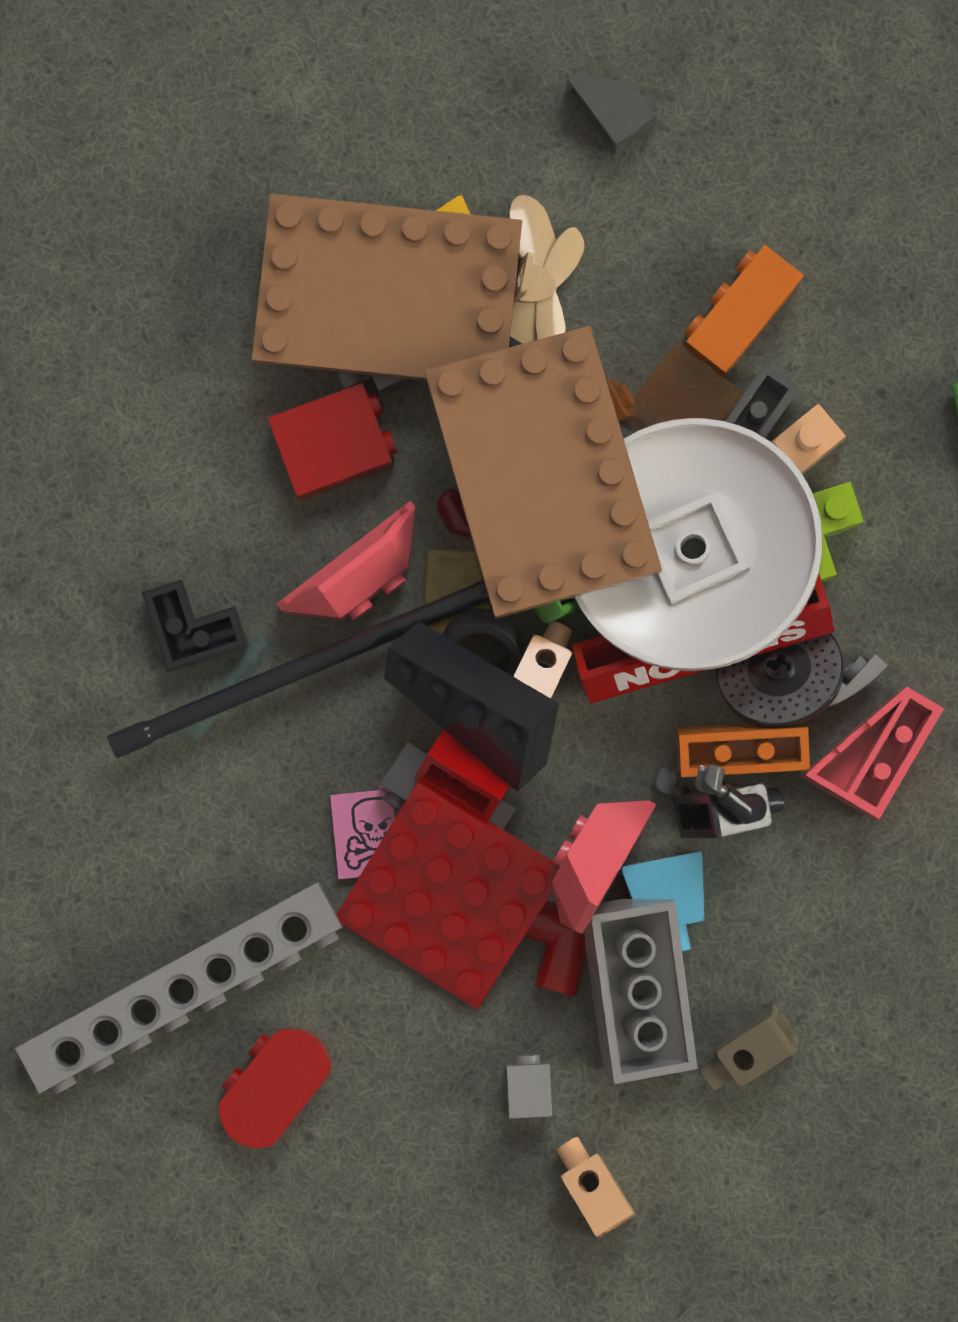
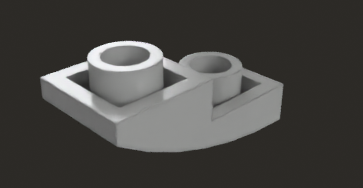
M867 654L865 658H862L860 655L855 657L844 669V676L847 678L842 682L841 688L830 706L847 699L864 688L888 665L876 654Z

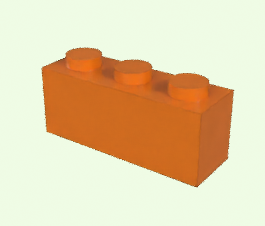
M765 244L757 254L750 250L735 269L740 273L738 278L731 286L724 282L709 301L714 305V308L705 319L698 314L683 333L689 338L683 349L722 380L804 277L801 272Z
M750 723L676 727L678 769L681 777H697L701 765L706 768L709 765L719 766L725 770L724 775L810 770L808 727L805 723L789 728H764Z

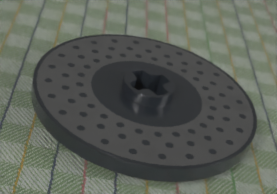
M831 633L758 654L728 666L716 668L717 684L725 704L742 720L764 728H789L814 719L834 701L844 677L842 652L838 642ZM782 664L786 665L787 670H783L780 676H774L773 670H778Z

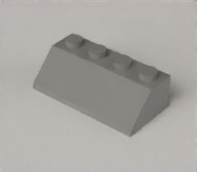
M619 899L600 903L584 930L604 1074L613 1084L698 1069L675 900Z

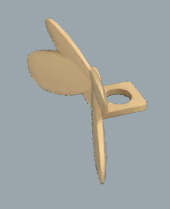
M520 195L512 201L509 209V218L522 220L519 250L521 261L515 287L510 336L524 344L565 332L563 311L556 289L578 265L584 252V240L579 230L575 227L566 229L556 239L544 207L534 198Z

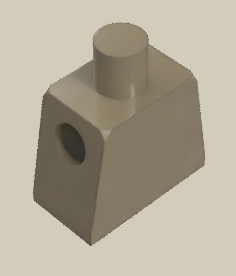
M773 1004L719 1042L716 1048L718 1058L704 1066L701 1072L715 1091L732 1079L741 1088L796 1053L799 1038L776 1005ZM746 1050L753 1057L749 1060H743L736 1052Z

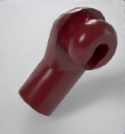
M445 490L437 502V510L440 517L451 533L471 538L458 490Z

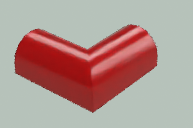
M547 900L524 936L525 938L546 943L535 985L559 993L576 996L587 957L584 932L581 934L560 923L556 902Z

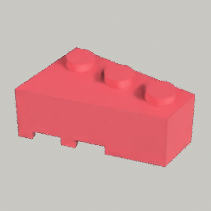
M909 687L902 688L810 767V770H806L799 777L869 819H880L944 708Z

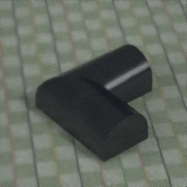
M182 579L142 592L167 673L249 647L240 615L235 606L195 619Z

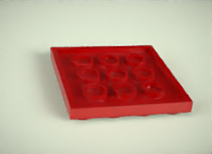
M418 780L336 915L342 925L477 1010L553 892L552 881L560 866L490 821L485 822Z

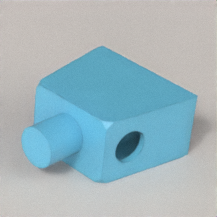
M701 851L622 866L620 872L631 899L675 900L682 951L691 949L686 924L704 921L703 859Z

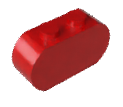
M300 1027L283 1028L276 1031L271 1038L264 1033L248 1052L254 1059L244 1072L236 1067L221 1086L227 1093L220 1100V1120L227 1134L237 1143L250 1148H264L274 1145L330 1074L331 1059L326 1045L316 1034Z

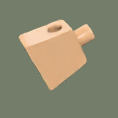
M817 404L771 443L782 450L803 475L842 443L846 436L825 410Z
M552 621L549 623L543 637L534 634L513 677L552 698L572 655V652L566 649V646L573 631L561 623ZM537 663H544L549 668H542Z
M578 1136L556 1149L568 1169L566 1173L561 1175V1178L596 1237L605 1235L636 1215L601 1156L597 1153L590 1157ZM588 1173H593L599 1182L598 1187L592 1192H587L582 1183L583 1177Z

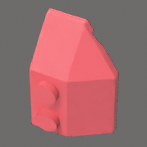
M411 501L407 502L398 511L276 603V605L284 614L335 621H344L349 616L353 621L361 618L373 608V604L370 602L372 598L381 591H384L388 596L407 581L403 575L409 571L416 520V507Z
M649 800L600 803L595 806L589 818L580 815L569 835V838L573 839L574 842L571 843L565 840L553 863L560 866L552 881L560 923L583 934L657 804Z

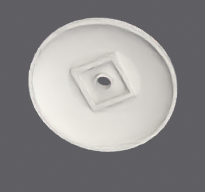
M705 418L671 420L641 429L624 438L662 572L576 596L575 599L591 625L607 641L627 655L657 667L682 671L709 670L728 666L755 655L775 642L788 630L807 604L819 574L822 558L821 520L812 491L802 473L782 450L766 438L739 425L720 420ZM696 538L703 541L706 549L699 558L689 559L682 554V546L687 540Z

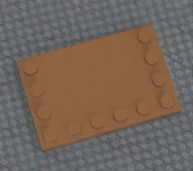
M270 194L252 362L426 381L425 370L509 348L522 220Z
M590 326L425 370L426 381L495 619L662 572Z

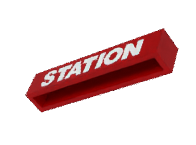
M819 574L811 596L798 618L775 642L755 655L835 632L830 604ZM603 636L572 644L581 681L590 704L704 671L673 670L644 663L622 652Z

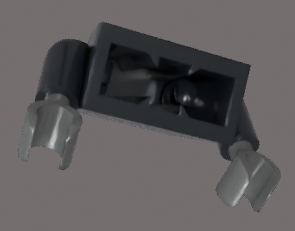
M702 765L699 767L695 781V787L698 792H693L686 786H683L681 789L676 788L675 785L679 774L666 768H656L651 780V787L654 791L674 798L673 803L676 808L681 838H719L770 826L772 822L771 814L779 813L783 810L784 799L782 793L776 787L766 789L764 783L727 784L723 786L721 784L725 770L716 765H709L708 768Z

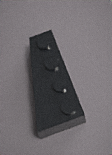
M420 622L388 647L384 679L517 792L547 765L559 707L558 702Z

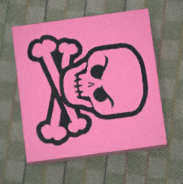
M381 790L330 795L338 879L357 878L361 875L399 813L398 810L382 800L386 793Z

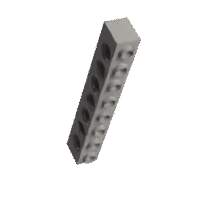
M317 882L15 1049L38 1093L40 1094L51 1089L52 1093L56 1095L76 1084L77 1082L73 1075L88 1068L93 1075L113 1064L114 1060L111 1054L126 1047L128 1053L131 1054L151 1043L152 1040L148 1035L149 1033L162 1026L166 1033H169L189 1022L186 1015L189 1011L201 1005L205 1013L227 1001L223 993L238 985L243 992L262 982L264 978L261 972L276 964L280 972L302 960L298 952L313 944L318 951L338 940L339 937L336 931L344 926L338 919L337 913L320 882ZM290 917H299L306 923L307 932L300 941H292L285 935L284 925ZM254 937H260L268 943L269 954L264 961H254L247 953L248 942ZM216 958H223L231 965V976L226 982H218L210 974V964ZM186 979L192 984L194 994L189 1002H180L174 997L172 987L176 980ZM141 999L151 1001L156 1008V1016L151 1023L141 1022L135 1014L136 1004ZM103 1020L113 1022L118 1028L117 1040L112 1044L103 1042L98 1036V1026ZM65 1041L76 1043L80 1049V1059L76 1064H69L61 1057L60 1049Z

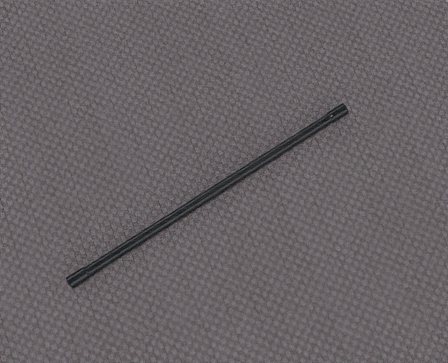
M484 580L148 721H140L107 735L110 747L118 759L147 747L162 737L399 639L418 622L430 626L487 602L489 598Z

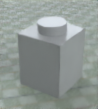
M540 1054L515 1055V1063H506L509 1118L552 1116L549 1061L541 1062Z

